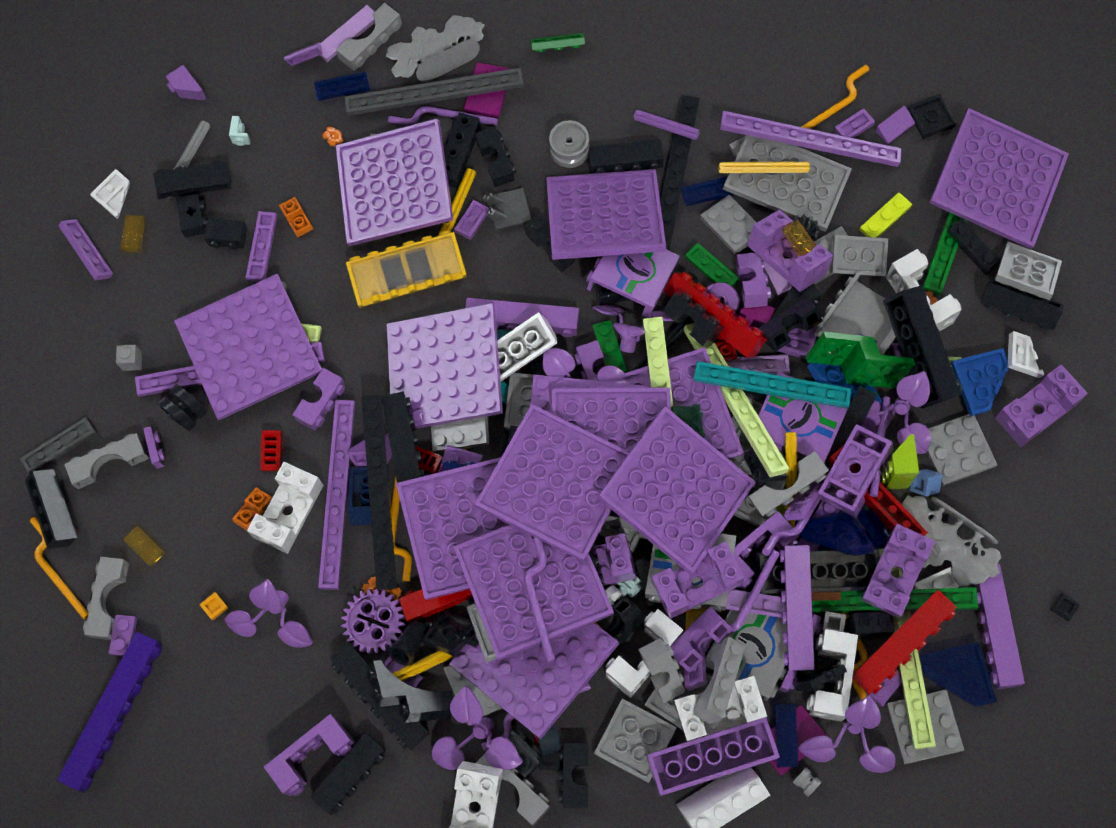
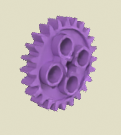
M368 589L367 595L360 591V598L354 595L355 602L348 601L350 609H344L348 614L341 617V619L346 620V623L341 625V627L347 628L343 635H350L347 642H354L353 648L360 646V652H364L366 648L368 654H372L373 649L375 653L380 654V648L386 652L387 645L391 646L393 640L398 639L397 634L403 632L400 630V627L406 626L405 623L401 622V619L405 618V615L400 614L403 609L402 607H397L400 601H393L395 596L392 594L387 597L388 592L385 590L381 593L375 589L373 594V591ZM371 603L372 610L366 614L365 607ZM389 610L390 617L384 621L383 613ZM362 614L369 618L375 619L379 622L385 623L389 625V628L386 629L382 626L361 619L358 617V615ZM363 622L365 625L364 630L359 632L357 627L359 623ZM378 629H381L383 633L380 639L375 637Z

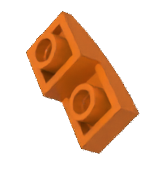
M295 197L279 205L297 238L313 230L311 223Z
M256 487L244 500L243 507L232 518L233 522L247 531L255 514L262 515L272 497Z

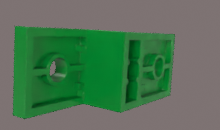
M823 332L805 356L807 363L841 366L847 384L896 388L899 381L915 365L913 358L880 355L873 337Z

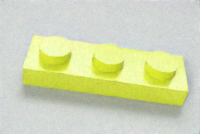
M898 192L867 220L859 230L866 237L878 238L911 208L912 203Z

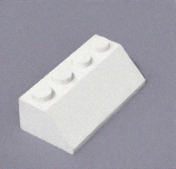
M539 312L498 340L500 382L557 344L555 332L548 320Z
M752 768L719 777L676 805L690 828H720L768 798L770 794Z

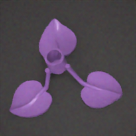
M610 304L593 306L592 310L595 309L603 314L619 317L620 323H614L613 327L620 334V338H622L620 350L633 353L636 341L639 342L641 335L645 334L644 324L641 328L623 324L622 314H625L626 311L621 307ZM652 311L649 317H662L663 321H673L663 311Z
M550 348L543 353V370L545 374L562 378L566 375L567 378H570L568 372L575 368L574 358L562 349ZM605 366L597 374L598 381L630 383L627 378H624V372L615 366Z
M923 371L904 377L899 381L897 385L899 397L895 404L892 403L889 407L880 411V403L875 400L861 427L865 429L876 427L880 423V415L894 409L896 413L904 415L906 428L900 429L897 433L900 445L910 434H914L917 454L928 452L931 441L929 429L921 423H913L910 426L908 424V411L911 404L915 407H920L927 402L930 395L929 380L927 374Z
M269 579L254 587L249 594L252 603L256 607L263 609L255 618L251 619L247 612L240 610L229 613L225 618V623L232 631L243 637H250L257 631L254 622L266 611L269 610L273 614L281 612L280 626L282 628L278 630V636L284 643L292 647L302 648L310 646L314 642L306 628L295 621L284 623L285 612L287 611L284 607L289 597L284 591H276Z
M464 686L451 701L450 711L457 721L461 723L467 722L469 726L475 725L473 733L458 746L452 737L439 739L432 749V758L435 763L445 769L456 770L465 759L464 753L460 748L473 737L478 739L487 737L486 746L489 749L485 757L491 766L509 770L522 764V758L509 739L496 737L491 741L494 723L490 718L483 717V709L479 700L469 687Z
M870 695L847 708L845 712L847 722L843 723V728L835 743L832 744V739L828 736H815L804 741L799 746V751L811 760L828 762L835 757L836 751L834 748L838 746L843 734L848 729L852 734H861L864 750L867 753L860 755L859 760L865 769L875 773H884L895 768V755L889 748L875 746L869 750L867 746L864 728H875L881 721L878 705Z

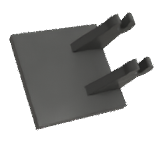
M523 188L495 195L490 193V196L487 197L483 195V201L487 202L491 209V213L490 211L487 212V217L494 221L496 230L528 223L531 220Z

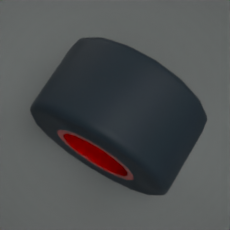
M555 723L541 740L534 735L542 756L561 750Z

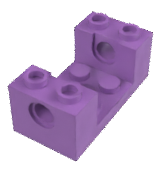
M779 209L754 224L747 246L801 292L826 276L833 255L821 244L812 248L811 252L807 254L788 237L793 220Z
M1061 364L1046 375L1042 382L1020 399L1016 398L1005 406L995 419L1020 447H1023L1078 405L1088 393ZM1033 406H1040L1043 409V413H1035Z
M856 424L818 492L820 499L856 518L865 503L864 495L881 465H886L894 450L892 441ZM852 464H859L861 470L858 473L850 472L849 469Z
M778 511L735 547L734 558L745 578L743 585L734 588V590L746 591L753 582L752 576L754 572L744 562L750 556L752 549L755 547L757 550L765 543L764 540L768 542L769 538L776 532L793 529ZM799 535L780 539L776 542L774 550L780 552V550H783V546H795L798 543Z
M897 524L892 531L861 601L900 618L935 541ZM893 567H899L902 570L900 578H894L891 575Z
M625 533L605 537L606 544L592 548L594 555L597 554L600 561L598 573L603 574L604 586L637 579L629 540Z
M725 541L707 550V555L693 574L687 573L683 568L675 571L668 568L652 576V585L669 619L743 585L745 577ZM694 578H700L703 581V585L700 588H695L692 586L691 581Z
M328 715L264 766L283 794L297 796L304 791V786L307 782L294 766V763L298 764L307 757L306 753L311 749L313 751L318 749L323 744V740L331 751L339 757L342 755L345 757L356 745L339 720L333 715Z

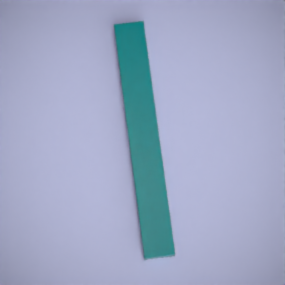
M700 361L696 362L693 379L694 382L846 409L849 408L851 388Z

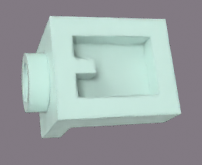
M232 116L229 132L232 143L238 146L250 145V138L247 133H244V123L241 122L239 116Z

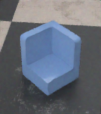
M929 469L920 470L910 485V491L923 496L939 493L943 474Z

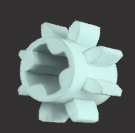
M637 577V579L617 583L620 587L619 590L623 593L622 596L634 597L642 588L639 585L641 580Z

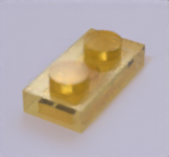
M125 216L121 250L123 252H141L145 226L144 216Z
M796 220L782 230L799 256L808 254L812 248L816 247L799 220Z
M136 526L123 539L150 567L165 554L139 526Z

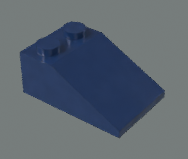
M387 465V470H388V482H389V466ZM367 466L350 467L348 497L350 526L372 525Z

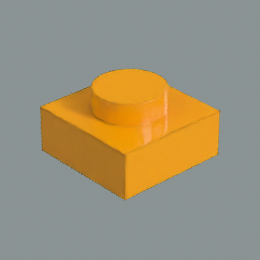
M216 592L199 604L211 620H215L228 609V606Z

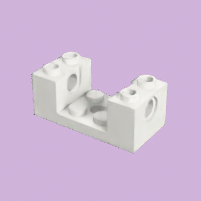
M916 249L892 263L886 279L896 293L919 286L917 281L922 278V272L928 266L926 256ZM950 294L931 305L930 299L927 296V301L933 312V318L939 332L952 325L962 310L958 300Z
M283 462L275 477L279 487L264 515L255 514L247 532L254 539L288 554L324 485L317 476ZM287 506L293 507V512L290 515L283 514V510Z
M659 609L655 613L651 611L644 620L646 627L644 632L654 640L661 638L665 645L669 644L671 646L683 633V629ZM620 656L616 660L612 658L605 666L606 678L630 698L651 674L643 660L638 665L637 670Z
M825 629L816 638L815 650H818L817 656L840 660L837 665L844 664L847 672L841 675L842 679L835 682L833 693L818 690L815 694L810 695V698L808 697L806 710H809L810 716L840 722L846 718L845 712L849 706L858 635Z
M754 676L735 681L724 719L712 724L693 715L698 698L702 693L674 700L687 741L767 717Z
M462 761L457 769L454 789L457 791L449 828H493L503 769ZM471 802H478L481 810L478 812L472 811L470 808Z

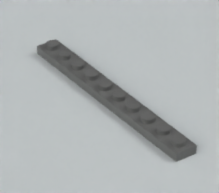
M521 68L346 96V113L350 116L524 87Z

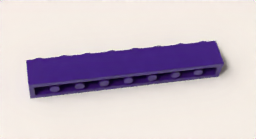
M136 631L57 781L81 792H85L86 789L90 788L93 783L92 777L94 773L102 766V758L106 751H109L112 747V739L123 726L122 720L133 707L132 702L135 696L141 692L142 683L145 677L150 675L152 664L160 656L163 644Z

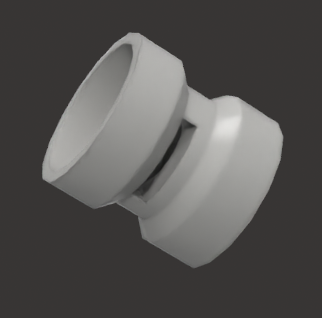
M806 767L792 783L797 787H801L803 793L809 797L822 781L817 777H813L811 771Z

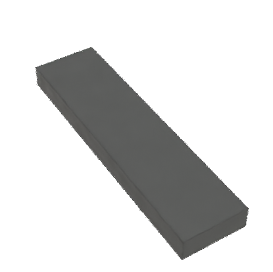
M85 417L19 459L28 474H30L32 471H38L97 433L88 418Z

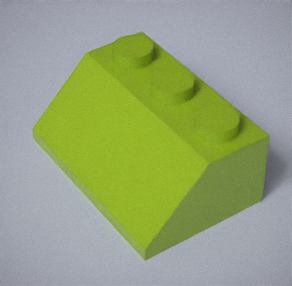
M910 434L893 453L890 460L887 461L883 472H881L880 480L887 490L909 488L919 473L914 434Z

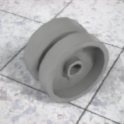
M572 120L562 121L555 125L549 136L550 153L554 162L566 168H574L583 164L589 155V134L586 128L579 122Z

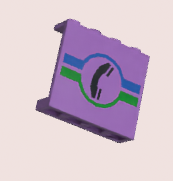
M669 250L603 256L602 259H597L594 265L595 271H591L586 280L589 282L587 290L591 291L594 283H597L644 305L645 308L642 316L649 318L680 256Z
M779 371L777 373V375L793 378ZM767 395L758 416L780 453H785V433L795 432L797 434V461L804 459L815 451L823 463H825L847 409Z

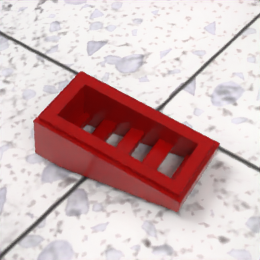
M262 430L261 471H279L281 468L283 433L279 430ZM267 446H276V448H267ZM267 453L276 454V456H267ZM266 461H276V464H266Z
M416 446V450L422 454V462L425 457H428L425 465L422 462L419 463L420 469H424V472L430 475L438 473L443 457ZM433 459V460H435V461H434L432 467L430 468V467H428V466H429L431 460Z

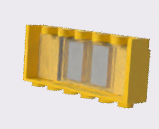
M450 231L441 232L439 236L434 238L432 236L423 237L420 242L416 243L408 241L403 243L402 247L396 248V246H391L381 253L373 251L363 258L355 256L350 258L349 262H346L359 308L467 277L454 232L450 233Z

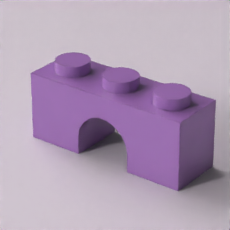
M756 253L738 254L736 269L739 281H742L744 308L767 306L768 298H771L770 287L766 286L768 284L767 273L763 272L765 271L764 260H761L760 256Z
M596 340L576 347L574 359L577 366L581 365L582 371L580 374L582 380L598 381L593 369L604 363V356Z
M325 368L321 370L313 382L315 388L322 392L320 400L315 403H309L302 399L293 413V417L297 422L314 431L322 426L325 415L333 409L338 395H342L345 390L343 378Z
M709 607L670 646L674 653L672 656L690 673L704 659L699 652L702 643L708 639H714L719 644L733 629Z

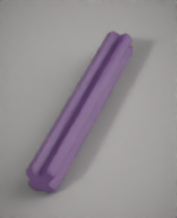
M636 110L633 115L636 121L694 140L700 134L696 128L641 110Z

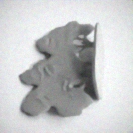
M453 15L446 22L445 29L441 33H438L436 29L429 28L425 30L423 27H416L411 34V43L399 42L388 47L386 57L397 60L391 69L395 77L409 78L417 68L416 76L418 80L428 82L471 61L478 55L480 45L477 41L482 40L484 36L482 29L485 24L475 22L473 18ZM463 36L464 41L458 43L459 38Z
M907 496L902 506L928 532L925 537L935 541L930 555L922 568L927 567L929 564L940 566L944 560H949L952 564V576L958 586L984 583L988 577L993 578L1000 574L997 566L1001 559L1000 551L995 548L984 549L980 538H984L992 544H998L999 542L991 534L936 497L932 496L931 498L932 502L939 507L935 511H931L928 508L927 501L923 496H915L913 498ZM942 513H947L956 519L957 522L954 525L943 523L941 521ZM930 515H935L932 520L928 519ZM961 524L975 532L972 539L964 540L957 535V529ZM966 542H971L969 546L965 545ZM974 543H976L975 547H978L977 555L972 554V546ZM982 550L985 552L984 556H981Z

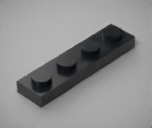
M859 386L827 457L830 458L846 443L856 424L862 426L878 394Z

